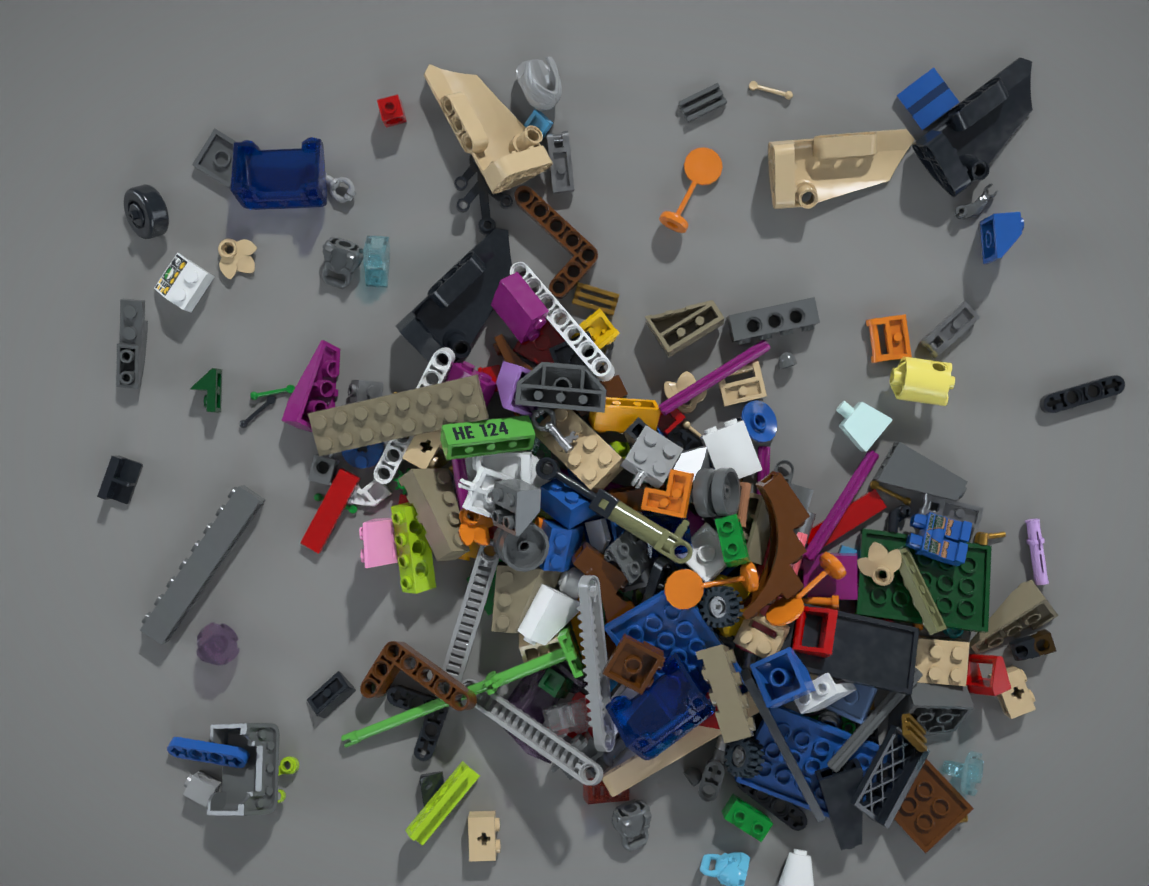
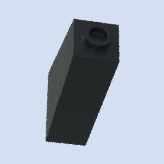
M858 759L848 760L838 772H834L830 767L816 770L815 774L841 851L853 849L861 845L863 812L849 803L863 779V770Z

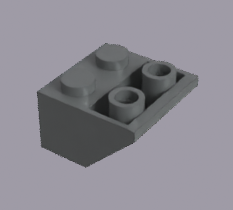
M520 479L495 481L492 492L494 499L493 525L514 536H520L540 512L541 489Z

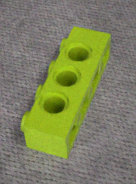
M407 502L391 506V519L394 527V541L397 549V562L400 570L402 592L418 594L436 588L432 550L425 536L427 532L416 518L418 513L414 505Z

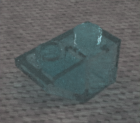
M367 235L363 249L366 286L388 287L390 265L389 237Z

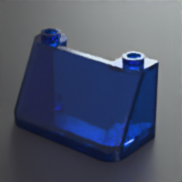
M310 137L301 143L300 149L260 150L254 142L249 140L234 142L231 192L242 207L250 210L326 206L327 184L322 140Z
M677 653L665 659L662 667L665 674L653 682L649 689L646 688L643 694L639 693L632 699L626 696H616L605 706L626 747L643 760H651L657 757L708 719L716 710L706 691Z

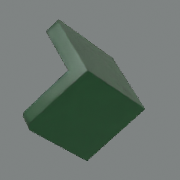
M548 667L538 686L554 698L565 699L575 683V679L564 676L553 667Z

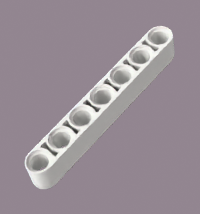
M524 262L513 264L510 269V275L526 271L525 276L522 278L531 289L537 286L540 287L535 294L545 305L548 302H553L552 307L548 309L549 313L546 319L600 381L612 379L615 369L603 352ZM560 318H567L563 325L557 324ZM580 333L578 340L571 341L573 334ZM588 349H594L592 356L585 357V352ZM608 365V370L605 373H598L600 366Z
M442 347L433 354L416 388L444 382L455 360V354L450 348ZM440 353L447 355L449 360L447 364L439 361L438 356ZM429 373H435L438 376V383L430 381ZM414 435L409 436V439L399 438L388 442L374 470V478L378 483L387 484L395 477L404 460L402 457ZM391 449L397 450L400 457H393L390 452ZM381 468L388 469L390 476H384Z

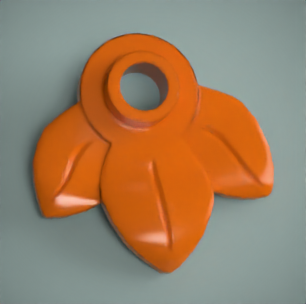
M465 508L461 509L459 513L461 525L458 531L463 544L469 546L474 541L479 545H489L490 536L488 528L493 526L492 518L466 510Z

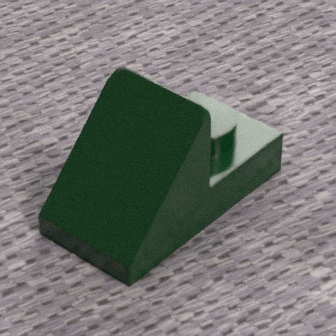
M212 368L190 390L207 391V395L204 396L206 412L221 413L222 369Z

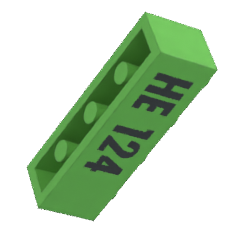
M529 415L442 425L440 441L446 460L533 450L536 434Z

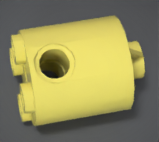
M903 356L898 367L891 370L889 382L896 399L946 406L949 398V389H953L955 385V377L951 376L952 363Z

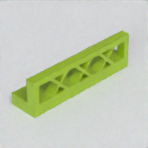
M462 761L405 829L408 836L423 846L480 775Z

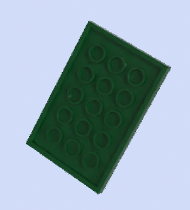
M862 528L860 530L858 559L868 558L869 548L873 542L883 545L888 553L895 549L908 547L905 545L908 534ZM966 543L968 544L965 563L958 567L915 554V549L908 547L946 627L987 633L989 628L992 546ZM858 567V600L855 602L856 615L923 625L922 617L913 605V598L903 584V577L899 569L894 572V579L890 584L880 586L873 581L872 577L864 575ZM880 571V576L886 578V572Z

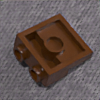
M624 634L602 670V674L643 694L646 688L649 689L651 687L656 670L660 671L665 663L663 650L646 641L641 643Z

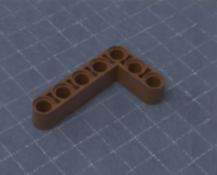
M520 186L514 194L518 207L572 256L571 260L549 284V290L556 299H562L568 295L596 264L598 251L530 187ZM528 193L531 197L529 201L521 202L519 200L520 194ZM537 208H544L547 211L543 217L536 216L534 212ZM559 222L563 227L560 231L554 232L550 228L551 224ZM569 237H576L579 242L576 246L571 247L566 243V240ZM591 251L594 254V259L592 261H585L582 258L583 253ZM571 267H576L579 269L580 274L573 278L568 275L567 271ZM556 283H562L565 286V290L558 294L553 291V286Z
M390 641L384 646L360 686L361 694L364 697L380 698L386 694L397 674L402 670L455 710H471L477 703V697L473 691L407 643ZM396 646L399 648L397 656L394 653ZM413 658L416 661L414 668L411 667V660ZM384 665L387 666L386 674L383 673ZM429 670H431L433 674V677L430 681L427 677ZM446 682L450 686L448 693H446L444 690V685L446 684ZM373 683L376 686V690L374 693L372 692ZM463 695H465L467 698V703L465 706H463L461 703V698Z

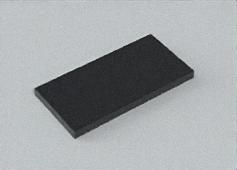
M804 603V606L823 608V607L814 606V605H809V604H805V603ZM838 611L832 655L822 658L800 652H795V654L807 668L809 674L822 676L825 673H829L832 679L911 695L919 628ZM806 614L802 646L818 648L823 617ZM796 620L787 624L790 630L780 651L788 647L792 648Z

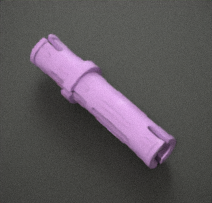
M1040 519L1025 520L1028 534L1026 543L1030 548L1034 583L1036 585L1049 584L1043 549L1045 540L1041 534Z

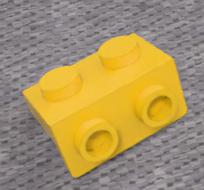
M600 308L579 324L584 332H590L594 343L599 349L614 342L616 336L620 334ZM580 333L573 334L571 339L580 335Z

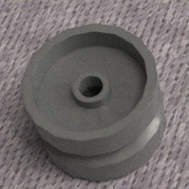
M713 468L699 469L693 482V502L698 515L701 517H715L717 515L726 517L736 514L740 505L741 490L735 469L719 468L717 471Z
M531 522L520 536H514L498 527L494 533L493 546L498 557L509 567L516 571L527 572L536 569L544 562L548 555L549 541L543 529Z

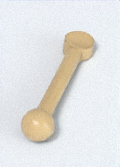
M751 81L749 84V89L752 91L756 89L785 96L787 100L793 97L791 91L783 92L758 85L755 81Z
M684 421L682 427L690 430L701 440L700 436L702 435L690 426L689 421Z

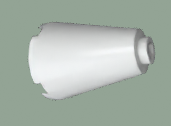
M794 849V853L789 852L777 886H814L811 856L807 855L806 850Z

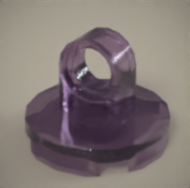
M212 622L199 632L196 653L206 663L217 666L226 665L237 657L240 648L237 649V641L239 639L234 630L224 623L219 625Z

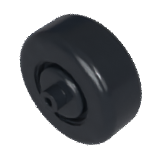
M147 184L132 187L126 191L123 201L124 211L133 231L143 239H151L165 234L169 226V214L160 193L154 187Z

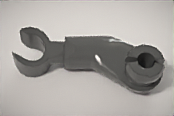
M988 184L983 191V195L979 196L974 203L958 206L954 211L955 216L958 219H966L979 215L987 205V201L994 198L998 190L994 194H988L986 190L993 185Z

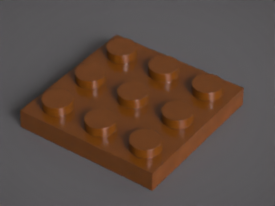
M926 759L894 820L926 854L974 808Z

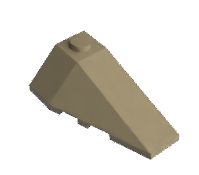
M1031 579L1028 582L1021 583L1017 589L1012 591L989 618L988 632H977L971 639L969 646L976 654L983 653L1001 645L1005 638H1017L1021 636V631L1030 627L1032 630L1040 628L1059 615Z

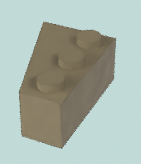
M710 300L686 306V308L669 310L653 316L648 315L645 316V321L669 358L724 324V316L714 301Z

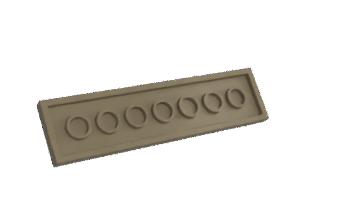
M477 374L311 412L308 416L318 454L323 456L440 430L442 425L485 420L488 418V413Z

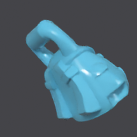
M743 852L723 853L722 855L707 854L702 858L700 871L706 876L717 877L722 885L744 886L750 857ZM711 860H716L715 870H709Z

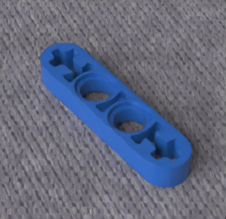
M173 737L167 747L168 753L177 758L235 768L245 767L250 758L249 752L241 747L182 737Z

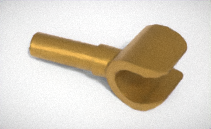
M977 532L974 543L988 545V538L1006 537V533Z

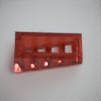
M603 781L595 786L583 784V798L588 805L629 801V788L621 792V795L612 797L609 795V791ZM603 786V795H600V787Z

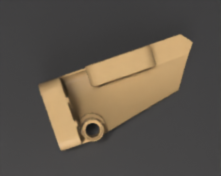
M431 64L428 65L424 77L463 150L466 153L472 154L492 194H497L520 185L553 165L544 146L540 145L543 139L540 129L533 125L525 127L477 75L452 72Z
M907 129L819 135L815 136L814 139L769 142L768 167L773 208L803 207L810 209L818 202L890 181L895 169L915 139ZM811 192V198L803 202V194Z

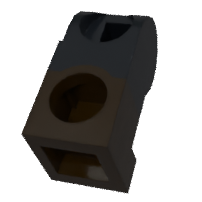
M1046 629L1037 631L1036 634L1015 639L1009 643L1015 661L1033 659L1057 652L1052 635Z

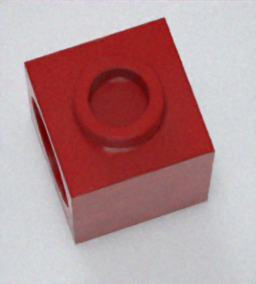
M398 94L377 100L381 118L386 128L407 122L402 101Z

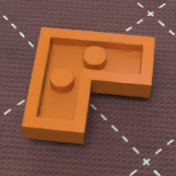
M670 469L666 491L645 487L641 509L686 518L694 473Z

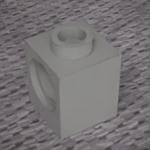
M199 770L194 775L190 774L184 783L186 789L183 795L206 807L210 795L218 791L222 782Z

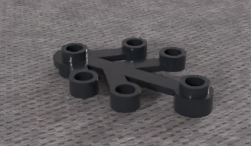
M471 154L469 168L462 176L455 179L454 187L458 191L465 190L468 181L476 172L478 181L464 198L458 200L456 207L462 213L467 212L470 204L479 194L482 219L478 223V230L481 234L487 235L496 227L495 221L490 217L488 194L497 200L503 209H509L513 204V199L510 195H504L501 192L492 194ZM457 181H464L465 186L459 187ZM505 198L509 199L510 204L504 205L502 200ZM465 202L467 208H460L459 203ZM489 222L491 228H484L483 223Z

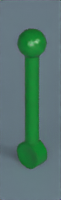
M288 385L282 389L260 393L252 392L250 398L256 400L258 397L284 392L293 393L295 387Z
M316 493L314 495L315 501H323L324 497L322 494ZM346 505L345 507L351 514L358 511L355 505Z

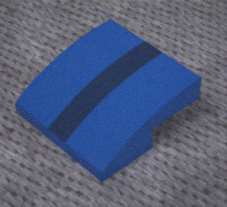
M935 68L929 70L897 95L922 130L960 103Z

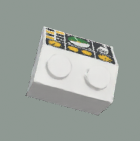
M177 252L154 289L181 309L192 312L215 276Z

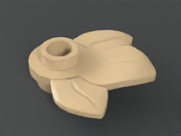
M224 239L219 244L218 252L221 256L219 267L225 277L232 279L237 270L243 273H253L255 271V262L251 255L257 250V247L246 239L239 241ZM232 246L233 252L228 254L227 248Z
M685 371L680 375L677 383L665 381L664 392L667 399L695 383L694 376L690 372ZM707 390L689 400V405L683 404L678 407L679 411L685 414L694 411L697 403L705 399Z
M873 542L869 548L868 558H860L857 562L860 571L864 575L872 577L876 584L886 586L893 581L894 572L901 567L902 556L899 549L888 553L883 545ZM880 571H885L887 577L882 578L879 574Z

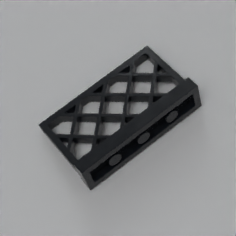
M892 725L849 803L865 813L871 820L889 829L930 751L927 749L925 752H919L903 736L902 730ZM897 734L898 743L893 745V740ZM898 750V757L894 759L893 751ZM887 755V762L882 764L884 756ZM887 769L888 776L883 778V771ZM876 774L877 781L872 783V778ZM877 788V796L872 798V790ZM866 794V801L859 803L862 796Z

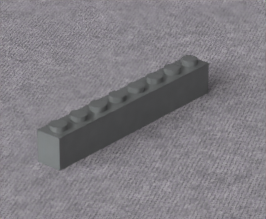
M245 485L238 486V488L234 487L228 495L230 499L227 504L222 505L215 514L218 517L214 523L207 525L203 531L205 534L201 541L198 540L192 547V555L180 564L179 569L181 571L179 574L170 579L166 585L168 590L164 595L161 594L154 603L156 607L152 613L148 612L143 618V626L140 631L162 645L170 640L264 503V498Z

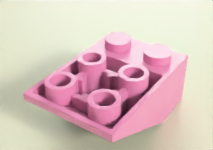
M380 518L364 522L363 527L359 529L360 540L364 541V549H361V562L365 563V568L398 563L392 519Z

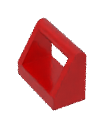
M804 606L802 614L796 619L792 650L822 658L832 655L838 610ZM806 614L823 617L818 648L802 646Z
M969 654L966 682L969 693L997 696L1012 689L1002 656ZM978 663L993 664L991 679L982 678Z

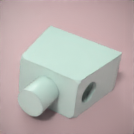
M843 401L836 409L844 417L839 427L861 452H867L892 421L890 417L863 402H858L852 407L846 401Z

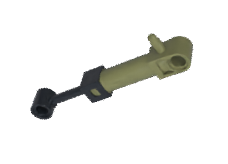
M544 457L537 462L535 468L540 478L545 480L557 479L592 501L589 505L591 510L651 545L655 550L674 562L685 563L692 558V546L682 539L690 524L687 520L684 519L679 524L675 533H672L627 506L605 490L599 489L596 494L562 473L560 465L556 460ZM546 463L553 465V472L549 475L543 472V467ZM679 545L685 546L688 550L685 558H678L675 554V550Z

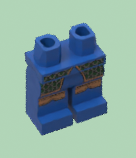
M931 512L926 515H912L910 526L920 530L919 535L908 534L906 546L915 549V554L923 555L958 567L965 563L968 544L966 543L970 539L971 522H960Z

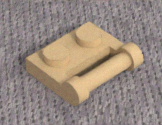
M758 359L753 360L729 375L733 376L753 371L754 377L727 384L725 379L718 382L723 406L767 396Z
M759 613L755 618L743 620L733 642L764 659L780 651L790 627L788 625H771L767 621L766 616ZM753 621L777 632L776 638L751 626Z

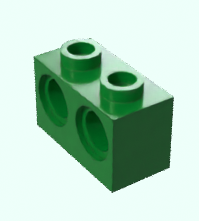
M734 514L715 519L724 563L728 568L751 563L741 520L738 515Z
M734 793L722 810L725 820L761 843L773 825L767 814Z

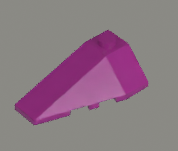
M321 340L288 400L281 421L298 429L312 432L308 414L335 407V397H338L336 378L339 375L340 348L325 340Z

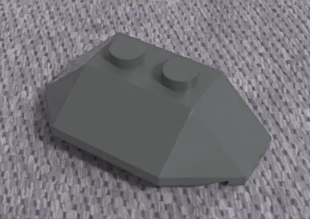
M541 362L517 382L515 405L605 413L607 390L587 366Z

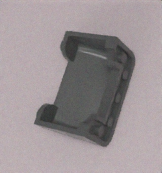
M273 723L211 725L210 739L212 743L241 747L249 752L250 758L243 768L223 766L222 792H215L210 795L207 804V815L247 816L273 813L278 803L280 739L278 726Z

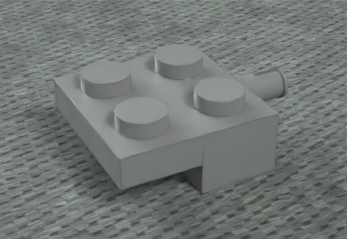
M645 426L620 466L636 475L631 482L633 487L637 483L635 488H640L642 482L645 481L659 489L668 477L670 469L675 465L683 448L650 427Z

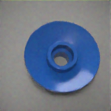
M759 400L751 401L744 406L742 420H744L749 436L760 443L773 439L777 432V420L773 410L766 403Z

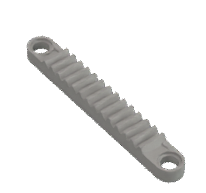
M490 539L489 545L493 546V539ZM480 545L442 667L445 672L460 683L499 561L497 554L494 556L486 555L484 553L486 546Z
M583 575L578 583L580 606L576 608L581 612L577 618L582 621L578 627L583 630L579 636L584 640L580 645L584 647L581 654L585 656V659L582 660V663L586 665L583 672L587 674L584 681L588 683L585 686V690L589 691L586 698L590 700V703L586 704V706L591 709V712L587 713V716L592 719L588 724L593 728L596 750L611 752L615 746V730L609 677L602 674V670L608 660L600 582L595 575Z
M466 679L462 684L468 687L470 684H475L479 681ZM487 691L476 695V709L578 781L589 786H595L602 781L603 770L598 763L531 718L521 709L509 703L508 700L496 694V692L488 695ZM593 767L596 771V776L590 781L586 778V770Z

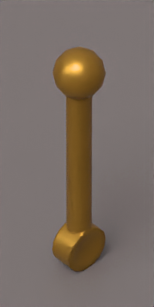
M877 481L870 482V488L879 489L902 501L904 505L909 506L911 504L909 497L904 498L880 486Z

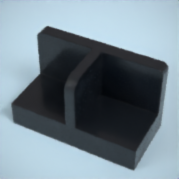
M120 455L111 456L97 497L129 504L143 464Z

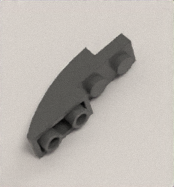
M120 299V343L117 344L116 387L140 388L148 333V321H145V300Z

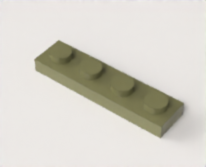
M909 548L899 549L902 556L899 571L903 577V584L913 598V605L922 617L924 628L930 635L947 629Z

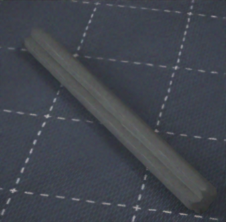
M916 667L914 672L913 686L923 676L921 671H919ZM890 691L827 762V765L834 772H838L904 698L905 694Z

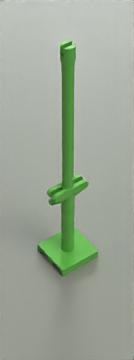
M570 624L564 626L557 637L562 648L500 673L492 671L487 674L485 680L470 685L467 688L476 695L487 691L488 695H491L500 686L566 660L574 678L583 676V669L586 666L582 663L579 655L577 640L573 641L570 634ZM465 695L462 696L461 701L467 699ZM438 698L360 730L344 734L341 739L344 741L350 738L344 744L347 748L361 742V740L449 705Z

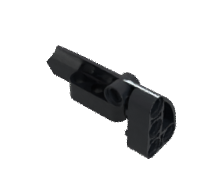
M1024 58L1016 59L948 112L946 119L912 144L914 152L930 175L952 197H956L975 180H983L988 176L991 161L1032 112V61Z
M494 228L442 276L429 289L428 296L396 325V328L403 337L428 362H430L433 354L442 347L450 348L454 352V363L459 359L466 358L471 353V343L493 311L491 303L500 280L510 276L512 261L508 230ZM458 343H464L460 350H455V346ZM439 354V361L447 364L449 361L447 355Z

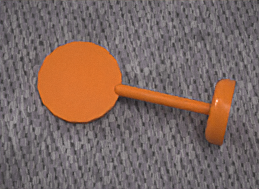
M703 147L696 148L687 155L684 162V171L692 183L676 213L664 211L660 215L659 221L667 228L678 233H685L687 231L688 222L681 214L696 185H710L721 175L723 168L722 160L715 151Z
M824 552L819 557L823 571L794 598L787 600L781 598L774 602L767 610V621L774 626H784L796 620L804 610V602L801 598L827 574L837 580L846 576V570L842 563L834 555Z
M752 562L741 565L740 576L703 583L702 578L696 572L690 569H680L668 577L664 593L667 601L672 606L678 609H689L701 600L704 588L742 582L744 589L752 593L757 592L759 579Z

